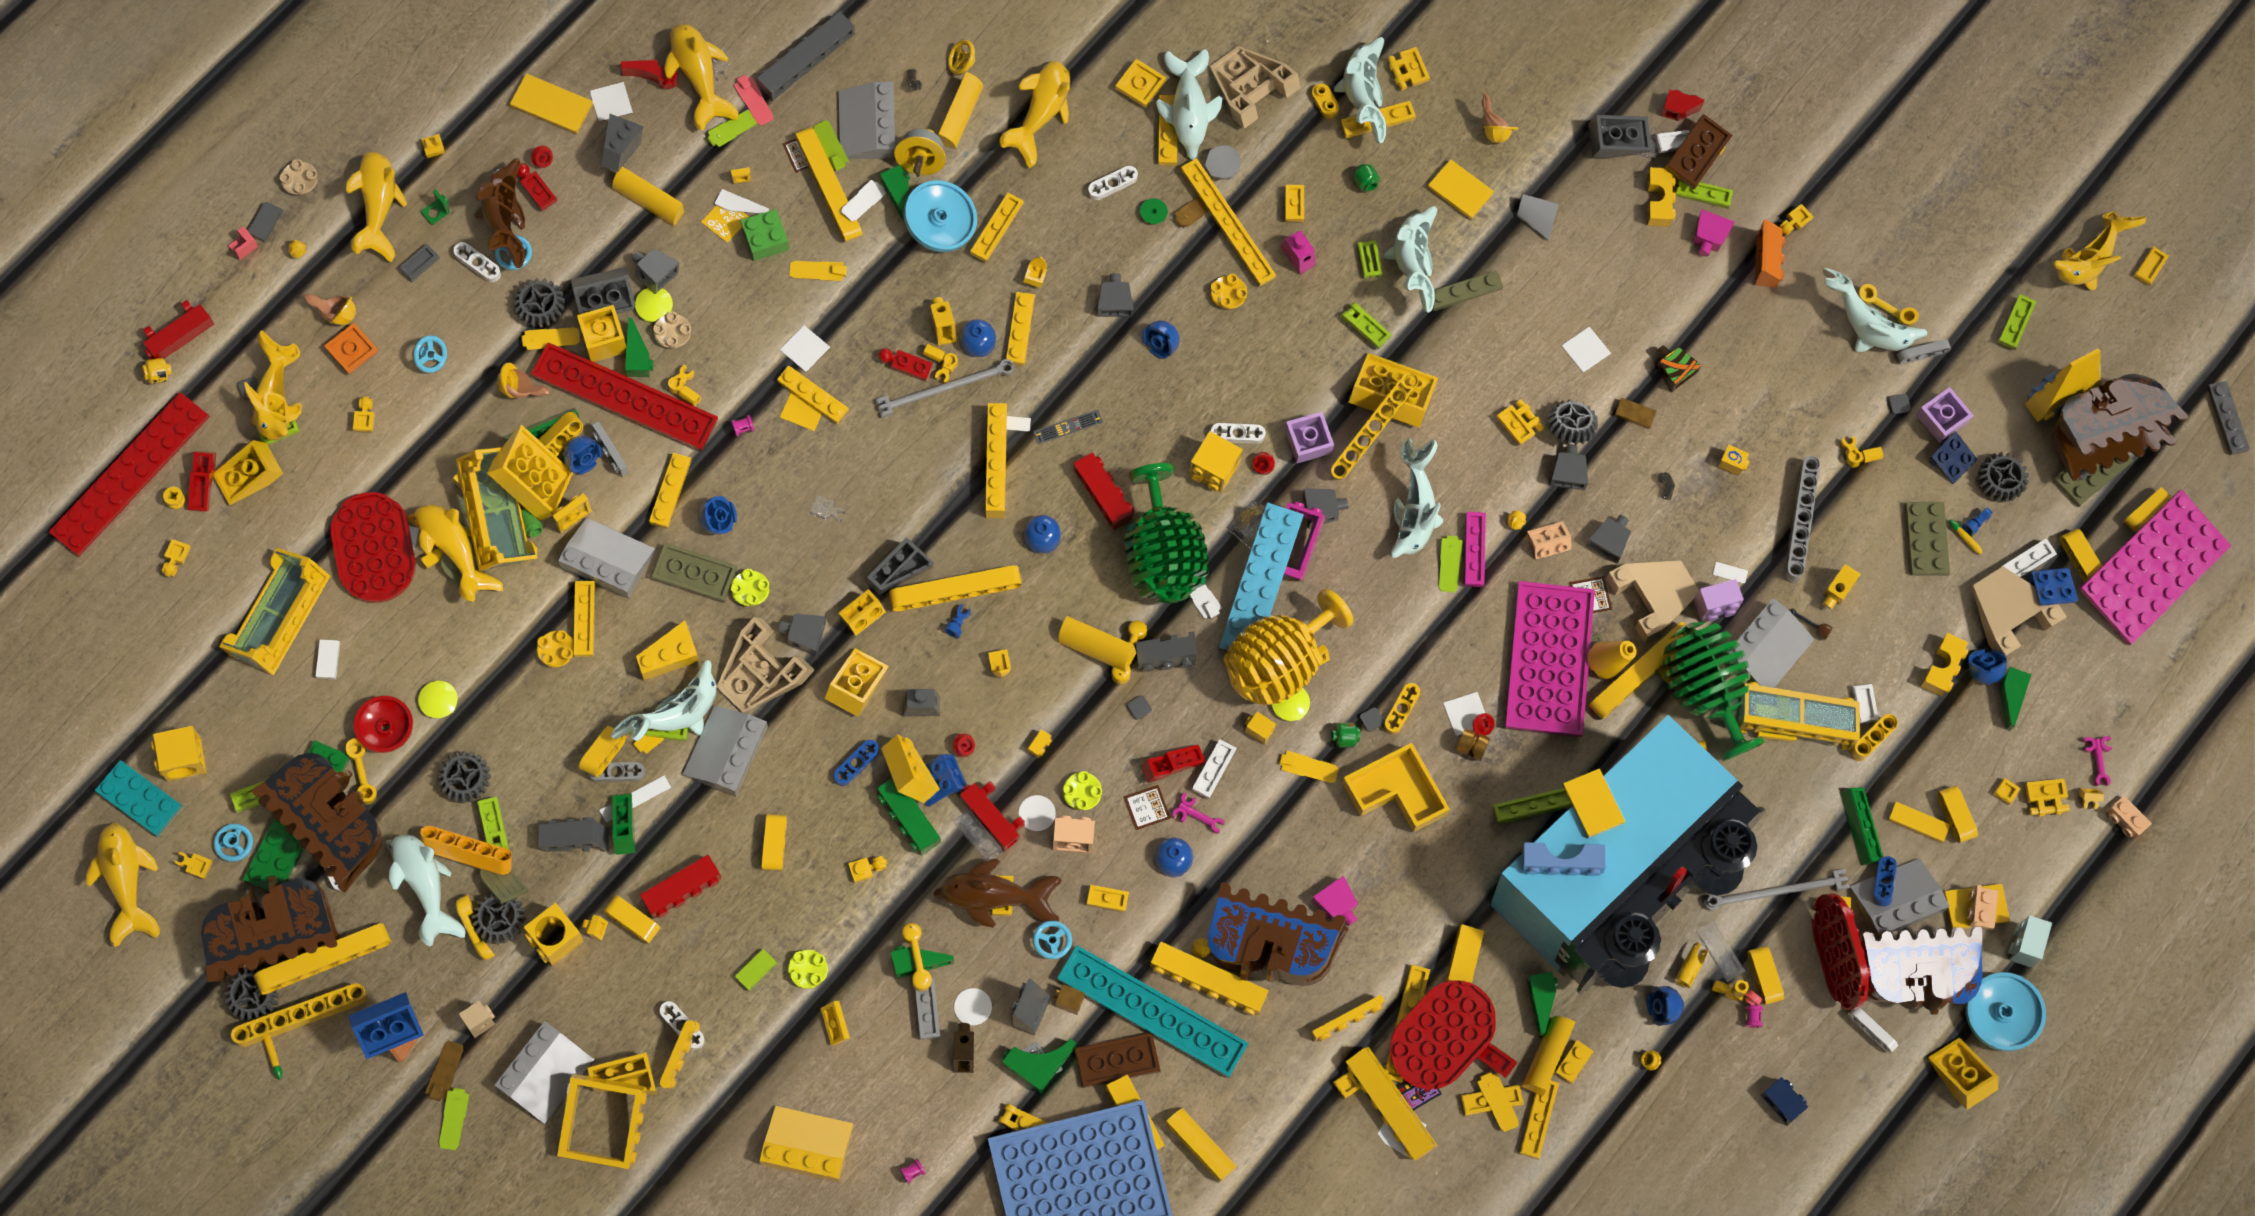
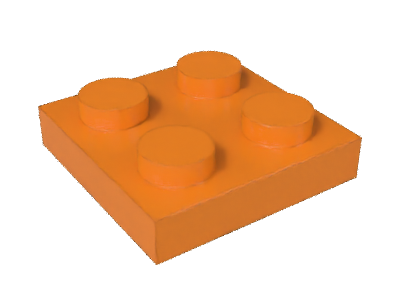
M355 323L324 345L325 349L349 375L379 352L376 346Z

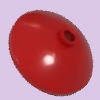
M377 696L366 701L359 708L354 719V732L359 742L368 750L377 753H388L399 749L408 741L413 730V717L409 708L404 702L392 696ZM386 725L389 726V729H388V730H386V731H383V730H382V728H383L384 726H386Z

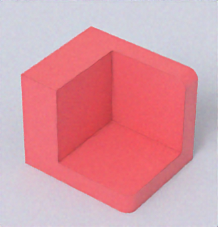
M244 226L238 230L240 237L229 245V248L240 260L258 247L255 239Z

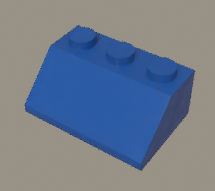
M406 992L349 1015L351 1027L366 1060L424 1036Z

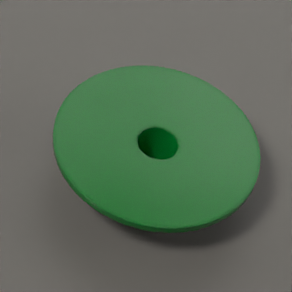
M1152 198L1146 200L1141 205L1140 214L1147 223L1159 224L1166 219L1168 209L1163 201Z

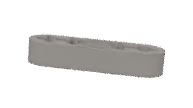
M1941 340L1905 349L1899 352L1897 356L1900 364H1907L1945 354L1951 350L1948 340Z
M610 762L607 766L608 777H606L605 773H602L599 777L588 773L589 778L593 782H634L644 778L645 769L639 762ZM615 767L622 769V774L618 777L611 775V771ZM625 767H627L628 771H634L636 767L641 771L638 773V776H634L632 772H627L628 776L625 777Z

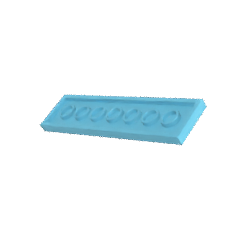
M1267 502L1219 645L1220 649L1227 651L1231 643L1236 640L1235 638L1240 633H1243L1245 628L1249 625L1251 626L1253 622L1271 615L1304 514Z

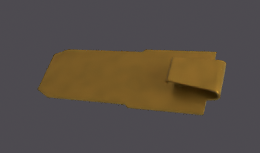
M1197 197L1174 214L1177 217L1174 220L1180 227L1185 225L1188 228L1208 212V209L1201 199Z
M447 1041L444 1044L435 1071H433L425 1092L430 1094V1099L440 1101L441 1098H447V1092L450 1091L454 1074L463 1053L462 1044Z

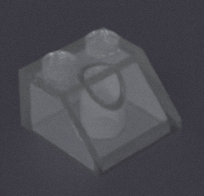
M1251 501L1226 526L1250 550H1252L1266 506Z

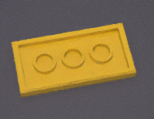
M526 73L510 102V106L578 134L593 106V101Z

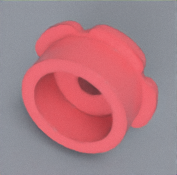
M1750 990L1748 993H1745L1747 996L1745 1001L1750 1005L1761 1006L1760 1003L1763 999L1754 991Z

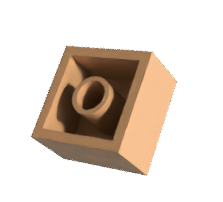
M1065 815L1056 818L1053 850L1092 853L1095 821H1091L1087 817L1071 819L1070 816Z

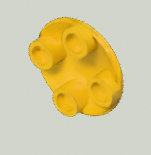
M1235 274L1219 277L1212 283L1210 289L1213 302L1224 309H1235L1245 302L1248 293L1245 283Z
M563 630L549 632L537 641V656L548 667L564 666L574 656V641Z

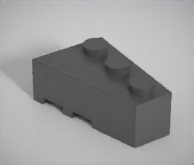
M609 114L601 166L619 172L641 144L644 126Z
M906 537L867 576L865 582L880 595L931 569L934 563Z
M1194 631L1188 632L1189 636L1178 638L1177 635H1172L1171 640L1160 641V638L1137 642L1135 650L1138 670L1150 672L1156 668L1170 670L1176 666L1189 668L1195 665L1197 649Z
M584 817L580 821L565 819L564 822L559 823L557 821H546V824H539L538 848L546 852H571V849L583 848L584 852H590V848H600L602 851H609V828L595 821L592 817Z

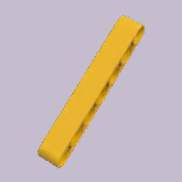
M813 127L795 133L796 141L843 240L847 242L862 236L863 233L858 221H851L842 213V208L848 203V200Z
M1407 372L1401 377L1333 464L1331 473L1334 478L1341 480L1347 477L1418 385V376L1415 373ZM1407 376L1415 378L1416 381L1413 386L1405 384L1404 380ZM1395 391H1401L1404 394L1401 401L1393 399ZM1384 406L1392 408V413L1389 416L1382 415L1381 409ZM1372 421L1380 423L1378 431H1372L1369 428ZM1360 436H1366L1369 439L1366 446L1358 444ZM1355 451L1357 458L1354 461L1347 460V452ZM1339 465L1345 468V473L1342 476H1337L1334 472L1335 468Z
M1013 565L899 587L890 590L889 596L892 610L898 612L1012 590L1021 587L1022 581L1019 567Z
M1683 621L1680 622L1589 704V707L1602 720L1606 718L1663 666V660L1682 649L1680 648L1663 655L1667 645L1683 637L1682 634L1671 638L1680 627L1686 624Z
M380 923L336 940L338 943L337 947L328 948L324 945L319 947L315 953L306 952L294 959L286 960L254 974V979L260 993L265 995L386 947L392 941L385 925Z
M351 984L236 1026L231 1032V1038L238 1046L247 1047L263 1041L266 1037H274L362 1005L366 1002L368 993L361 984ZM356 990H362V995L359 998H353V993ZM337 997L343 998L340 1005H334V1000ZM318 1004H323V1005H324L322 1011H320V1012H315V1011H314L316 1005H318ZM304 1011L303 1018L295 1019L297 1012ZM285 1018V1023L282 1026H276L278 1019ZM265 1025V1031L260 1034L257 1033V1028ZM241 1032H246L245 1039L239 1041L237 1039L238 1035Z

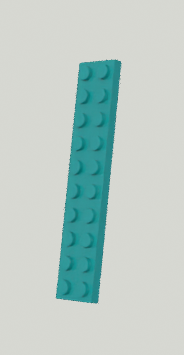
M1076 945L1057 977V980L1061 983L1084 992L1087 998L1143 1030L1152 1033L1157 1038L1227 1078H1230L1249 1044Z

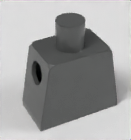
M655 249L651 250L646 256L637 251L632 257V260L637 263L636 276L654 294L659 292L679 272V261Z
M1119 273L1110 274V282L1102 283L1097 317H1133L1134 307L1129 283L1121 282V274Z
M1566 445V453L1560 452L1558 454L1550 486L1586 490L1588 485L1586 456L1577 454V445Z
M1307 488L1303 491L1305 508L1311 510L1314 507L1322 510V514L1326 516L1324 524L1337 521L1339 510L1349 508L1348 499H1336L1334 489ZM1307 519L1308 528L1311 529L1313 521Z
M1619 515L1616 521L1607 518L1590 537L1587 546L1618 564L1631 533L1625 527L1629 522L1628 518L1623 515Z
M794 614L792 623L780 622L778 632L788 634L787 641L790 646L817 656L826 625V617Z
M907 689L903 696V716H940V696L935 689Z

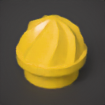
M293 239L288 245V252L293 258H300L307 252V244Z
M1513 510L1508 515V525L1514 530L1521 529L1526 524V515L1520 511Z
M1200 938L1193 942L1192 953L1196 957L1205 958L1210 954L1211 950L1208 940Z
M1650 1050L1642 1055L1641 1063L1647 1070H1655L1661 1064V1057L1656 1051Z

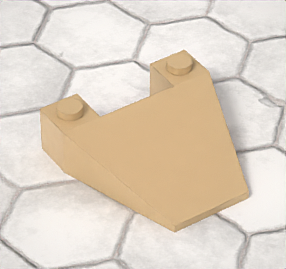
M1237 46L1210 66L1233 120L1244 129L1258 119L1255 103L1274 89L1288 98L1301 88L1298 73L1287 64Z
M1682 561L1624 564L1610 571L1606 578L1615 595L1634 586L1649 610L1650 615L1638 620L1635 626L1644 643L1660 636L1691 604L1699 592Z
M2004 566L1972 585L1987 642L1992 650L2000 651L2006 656L2021 647L2011 629L2033 615L2043 630L2054 626L2067 617L2059 604L2041 606L2035 586Z
M753 617L741 631L717 685V688L743 713L802 685L814 672V669L802 657L794 656L785 667L773 657L762 644L774 630L759 617Z

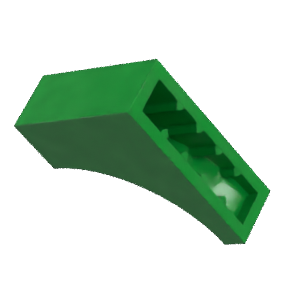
M1070 1038L1060 1048L1044 1054L1028 1053L1014 1046L1011 1050L1007 1049L1003 1054L1002 1066L1041 1094L1073 1052L1074 1048H1076V1042Z

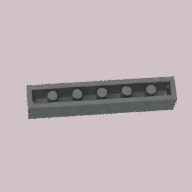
M840 11L837 14L831 15L826 23L822 26H817L813 33L808 37H804L795 48H790L785 56L775 60L767 70L760 72L757 77L758 87L773 101L855 35L854 25Z

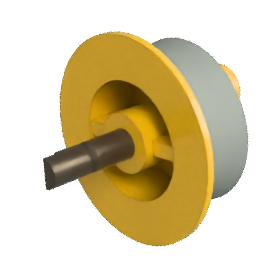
M914 129L905 134L903 140L897 144L894 152L897 163L908 172L916 174L917 177L939 172L946 162L942 140L930 129Z

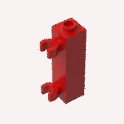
M185 300L181 305L186 313L156 334L150 326L143 329L148 337L143 342L147 348L144 352L150 359L167 358L214 325L211 317L201 304L193 308L189 301Z
M991 781L982 789L976 783L971 786L969 784L960 791L961 802L1004 852L1020 840V835L1016 831L1025 826V821L1019 816L1010 824L987 797L995 791V786Z

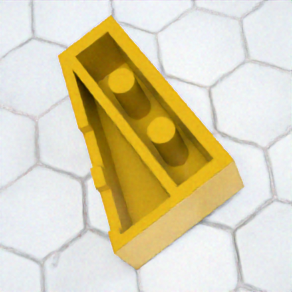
M685 620L636 656L644 681L699 662Z
M897 734L881 748L899 793L925 803L940 790L909 738Z
M647 1052L588 1067L590 1077L645 1086L644 1093L658 1095ZM593 1088L594 1091L620 1093L615 1091Z

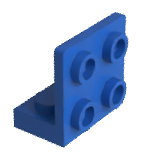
M2069 568L2031 572L2028 583L2035 586L2041 606L2077 602L2078 598Z
M942 754L925 764L940 788L938 792L925 802L927 806L934 805L953 792L961 793L960 791L967 785L954 755Z

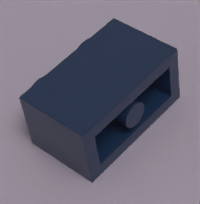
M1781 1077L1763 1092L1761 1097L1788 1126L1808 1106L1806 1105L1807 1101L1805 1098L1793 1090L1794 1087L1791 1082Z

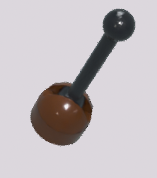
M1794 608L1789 610L1794 616L1815 627L1818 636L1824 640L1827 639L1833 629L1832 626L1825 623L1815 624L1797 613Z

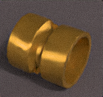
M1465 728L1456 751L1465 755L1470 753L1472 758L1481 761L1490 738L1482 734L1477 736L1475 731Z

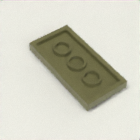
M2129 456L2126 463H2121L2113 458V465L2108 469L2100 464H2096V473L2089 474L2084 480L2078 479L2073 481L2067 469H2064L2053 481L2080 507L2134 460Z
M1906 502L1905 510L1911 576H1949L1950 565L1944 502Z
M665 543L652 579L725 603L738 567L737 565Z

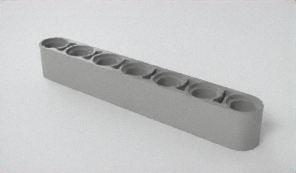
M1815 456L1806 457L1799 469L1784 569V577L1791 583L1798 582L1805 571L1820 470V461ZM1806 464L1812 465L1814 469H1808ZM1803 482H1809L1811 487L1805 486ZM1801 499L1807 500L1809 504H1803ZM1798 517H1804L1806 522L1800 521ZM1796 534H1801L1803 539H1798ZM1793 551L1799 552L1801 557H1796ZM1790 569H1795L1798 575L1791 573Z

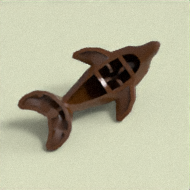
M518 158L513 159L507 166L496 169L489 176L486 183L479 188L476 198L481 200V206L476 211L475 218H483L487 227L493 232L487 240L488 250L494 251L497 248L506 247L513 265L516 268H521L525 259L524 247L511 230L512 218L520 229L525 228V215L515 192L516 179L520 168V160Z
M989 859L974 866L969 873L955 874L948 877L942 886L933 893L937 899H943L952 906L966 909L971 918L982 926L994 928L996 925L987 910L1027 905L1035 918L1044 923L1047 921H1059V916L1051 910L1047 899L1052 891L1061 884L1062 880L1057 876L1043 877L1026 890L1009 880L991 875L990 873L1000 861L998 859Z

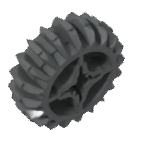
M536 278L533 283L529 279L528 285L522 283L523 289L517 288L518 295H514L515 302L513 303L516 308L515 313L519 315V319L524 320L526 325L531 322L532 327L539 324L541 328L543 326L542 323H546L549 326L550 320L556 323L555 316L561 317L560 311H564L562 304L565 303L564 298H562L563 292L559 291V286H554L552 281L547 283L545 278L542 282L539 281V278ZM532 294L531 299L527 300V303H525L526 299ZM536 298L540 301L542 308L537 303ZM553 302L552 307L546 311V308Z
M1570 399L1567 402L1562 400L1560 404L1556 403L1550 409L1547 425L1550 429V434H1554L1555 439L1560 438L1561 442L1566 441L1568 445L1571 442L1575 445L1578 443L1584 444L1594 437L1598 428V416L1595 415L1594 410L1590 409V406H1585L1584 402L1580 404L1577 400L1575 402H1572Z
M1999 452L1998 456L1994 453L1991 455V458L1987 457L1984 460L1985 462L1981 463V469L1977 473L1980 476L1977 478V481L1982 482L1979 488H1985L1984 494L1990 493V499L1995 496L1997 502L2001 498L2004 503L2009 499L2013 501L2016 497H2020L2022 492L2027 489L2026 486L2029 483V480H2027L2029 473L2025 472L2027 466H2021L2023 460L2016 461L2017 455L2011 458L2010 452L2005 456L2002 452ZM1997 465H2002V466H2006V467H2005V468H2000V467H1998ZM2006 472V474H2005V476H2004L2005 478L2002 480V482H2000V480L2002 479L2003 474ZM2006 486V487H2008V488L2011 487V489H2003V488H2000V487Z
M466 751L462 752V756L455 752V758L449 755V762H442L445 768H439V772L442 774L437 776L438 780H441L438 785L443 788L442 793L447 794L448 799L454 797L455 802H458L460 798L462 803H466L467 798L473 802V796L475 795L480 799L479 792L486 793L487 791L484 786H490V783L487 781L491 779V775L488 774L490 768L486 766V760L481 761L482 757L480 755L475 757L474 752H471L469 756H467ZM464 764H472L478 769H466ZM458 767L457 772L449 778L452 770ZM462 770H463L464 773L467 775V776H466V777H467V779H466L467 784H466L465 781L462 779V775H463ZM480 776L476 785L471 788L472 781ZM451 785H462L465 790L454 789Z
M490 892L491 898L488 899L484 895V902H477L480 908H473V911L477 914L472 915V919L475 920L472 925L474 928H477L475 932L481 934V939L484 940L488 937L489 943H492L495 939L498 945L500 944V939H503L504 943H508L507 937L510 936L514 940L513 933L520 935L521 932L518 927L524 928V923L520 921L526 920V916L521 915L525 912V909L520 908L522 903L521 901L516 902L517 898L503 903L505 905H502L500 908L494 909L491 906L500 903ZM511 907L515 913L513 923L507 919ZM485 912L491 917L487 928L483 924ZM499 914L500 916L501 914L504 921L502 919L497 921L494 915L497 916ZM498 927L507 928L506 930L500 932L493 931L496 930Z
M244 968L243 975L238 972L236 974L238 976L237 979L234 977L230 978L233 984H226L230 991L224 992V995L229 997L225 1000L226 1004H230L228 1010L233 1011L235 1017L240 1015L241 1020L247 1017L250 1022L253 1020V1016L258 1019L261 1014L266 1016L267 1010L273 1012L274 1009L271 1005H278L274 998L280 997V994L275 991L268 993L265 1001L261 1003L262 994L258 986H251L248 981L255 980L254 974L257 973V970H251V973H249L248 969ZM243 986V993L237 1000L238 990ZM248 988L254 992L256 1001L250 997ZM253 1003L257 1008L244 1009L240 1006Z

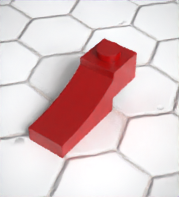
M658 60L621 61L623 76L649 79L658 83L660 88L672 89L678 87V71L676 70L671 79L667 78L664 70L665 66H659Z
M194 451L188 510L209 511L211 486L216 467V452Z
M1198 744L1166 752L1163 756L1147 759L1141 765L1147 782L1150 783L1203 765L1206 761Z

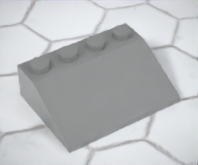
M893 81L873 82L839 91L840 144L848 159L895 158Z
M586 518L567 543L558 562L560 568L588 581H595V584L630 599L655 548Z
M1773 598L1737 640L1740 646L1726 653V655L1743 650L1746 656L1730 664V666L1748 661L1749 667L1741 671L1740 674L1750 672V682H1756L1759 686L1775 688L1815 639L1785 606Z
M714 705L683 772V776L737 797L768 729L767 721L746 713Z
M1920 858L1897 867L1893 898L1888 906H1879L1874 901L1877 876L1850 886L1853 897L1875 940L1879 939L1882 931L1894 933L1943 913L1950 907L1942 889ZM1885 878L1882 879L1880 882L1883 884H1888L1891 881ZM1882 891V898H1885L1886 891Z
M544 1021L496 1082L495 1087L545 1125L567 1097L570 1077L573 1074L584 1075L588 1067L595 1060Z

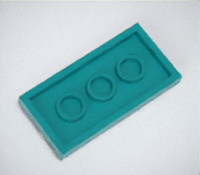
M121 760L95 790L96 793L156 837L161 834L183 807L179 802Z

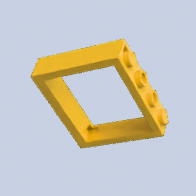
M573 1074L570 1077L557 1156L629 1169L632 1164H635L637 1152H634L635 1144H639L641 1132H638L639 1124L642 1125L644 1113L641 1112V1109L647 1100V1093H644L645 1086ZM580 1085L635 1095L624 1159L569 1150Z

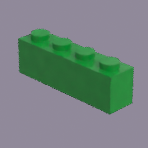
M893 778L877 788L878 800L882 805H887L889 816L893 821H898L900 824L899 830L904 837L908 836L911 842L909 844L915 852L919 851L922 856L941 843L940 836L915 800L899 793Z

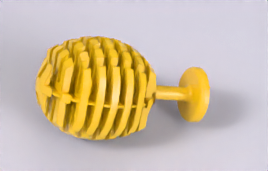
M1322 589L1317 595L1318 604L1322 612L1307 625L1303 621L1292 617L1274 615L1257 620L1251 626L1249 625L1245 628L1243 633H1240L1235 638L1236 640L1231 643L1223 658L1233 689L1243 699H1248L1250 702L1261 705L1281 703L1301 691L1302 687H1305L1310 682V679L1314 677L1318 666L1322 662V657L1317 650L1316 638L1313 634L1329 621L1343 629L1349 628L1353 624L1352 613L1339 595L1330 589Z

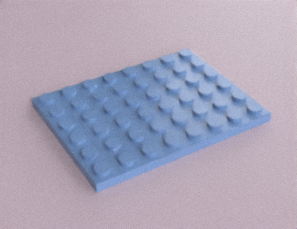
M1144 1100L988 1138L1006 1216H1173Z

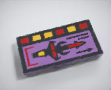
M1407 1082L1397 1087L1413 1111L1442 1094L1439 1089H1421Z

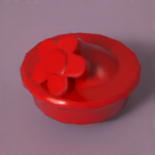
M543 145L536 147L531 155L532 163L537 168L548 167L553 160L551 149Z
M1260 452L1254 456L1253 468L1257 473L1267 475L1274 470L1275 461L1271 454Z
M1487 713L1477 715L1472 722L1473 730L1477 735H1489L1495 726L1493 717Z
M962 733L956 736L953 742V750L958 756L967 757L974 751L975 742L971 735Z

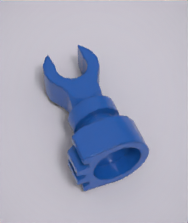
M1987 507L1977 517H1974L1972 520L1969 519L1962 524V528L1971 537L1979 531V527L1991 517L1993 512Z
M963 604L958 607L956 617H953L951 622H948L944 628V631L955 639H958L962 634L960 627L963 624V620L967 619L971 612L969 608L967 613H961Z

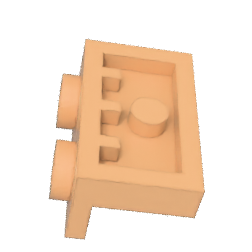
M1563 521L1527 531V537L1534 548L1536 559L1571 550V535Z
M2125 796L2106 812L2110 820L2118 824L2122 828L2123 833L2133 840L2152 824Z
M1978 884L1970 890L1969 901H1972L1967 913V920H1970L1969 926L1989 930L1994 929L1997 890L1981 888V885Z

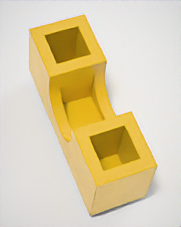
M1650 167L1647 175V192H1655L1662 198L1661 201H1650L1647 208V226L1670 227L1672 220H1675L1676 211L1673 209V203H1675L1676 195L1675 192H1672V186H1675V176L1665 168Z
M1947 632L1936 652V655L1946 661L1947 666L1946 668H1938L1932 665L1921 687L1941 697L1945 692L1949 693L1954 684L1951 681L1953 675L1957 676L1961 668L1958 664L1961 659H1965L1968 653V649H1966L1968 642Z

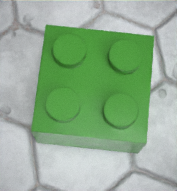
M777 209L741 220L742 230L753 261L789 250L788 240Z

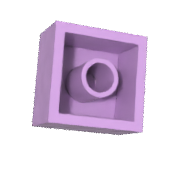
M1950 387L1922 406L1916 414L1939 444L1949 438L1954 431L1957 432L1967 425L1974 416Z
M1323 412L1286 422L1285 432L1296 463L1333 453L1334 443Z
M1734 579L1701 588L1693 601L1700 621L1707 620V622H1711L1722 615L1729 617L1736 614L1744 599L1737 580Z

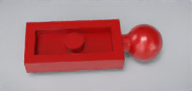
M520 163L517 176L524 178L520 183L538 207L544 211L556 203L557 198L537 172L534 171L530 174L529 166L525 163Z
M883 348L878 353V358L881 362H893L891 369L925 382L933 366L932 362L901 350H897L896 355H893L892 351L888 348Z
M1489 1043L1477 1057L1478 1060L1505 1079L1517 1064L1516 1060L1492 1043Z

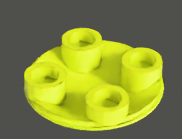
M646 288L638 294L635 301L638 315L648 323L656 322L662 316L667 315L672 311L673 307L670 294L663 288L656 294L649 288Z
M745 569L742 573L738 574L731 585L732 596L738 603L744 606L761 604L767 598L770 590L767 578L760 572L753 571L752 569Z
M434 681L427 684L421 690L418 698L420 709L427 717L443 718L454 713L458 701L454 687L444 681Z
M1302 688L1301 691L1296 695L1294 694L1290 699L1278 704H1272L1274 714L1283 720H1301L1309 710L1310 699L1307 692Z
M1081 771L1071 775L1066 780L1063 787V795L1066 802L1072 808L1089 810L1100 801L1102 787L1094 775Z
M814 950L796 952L788 965V974L792 982L805 989L819 986L825 980L828 972L825 957Z

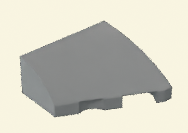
M1523 194L1517 217L1521 221L1528 223L1532 230H1537L1544 236L1543 239L1548 241L1559 204Z

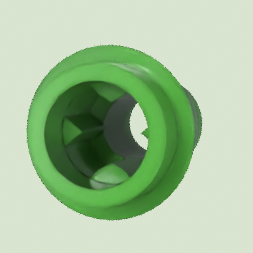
M527 509L521 510L525 533L530 537L540 535L543 531V524Z

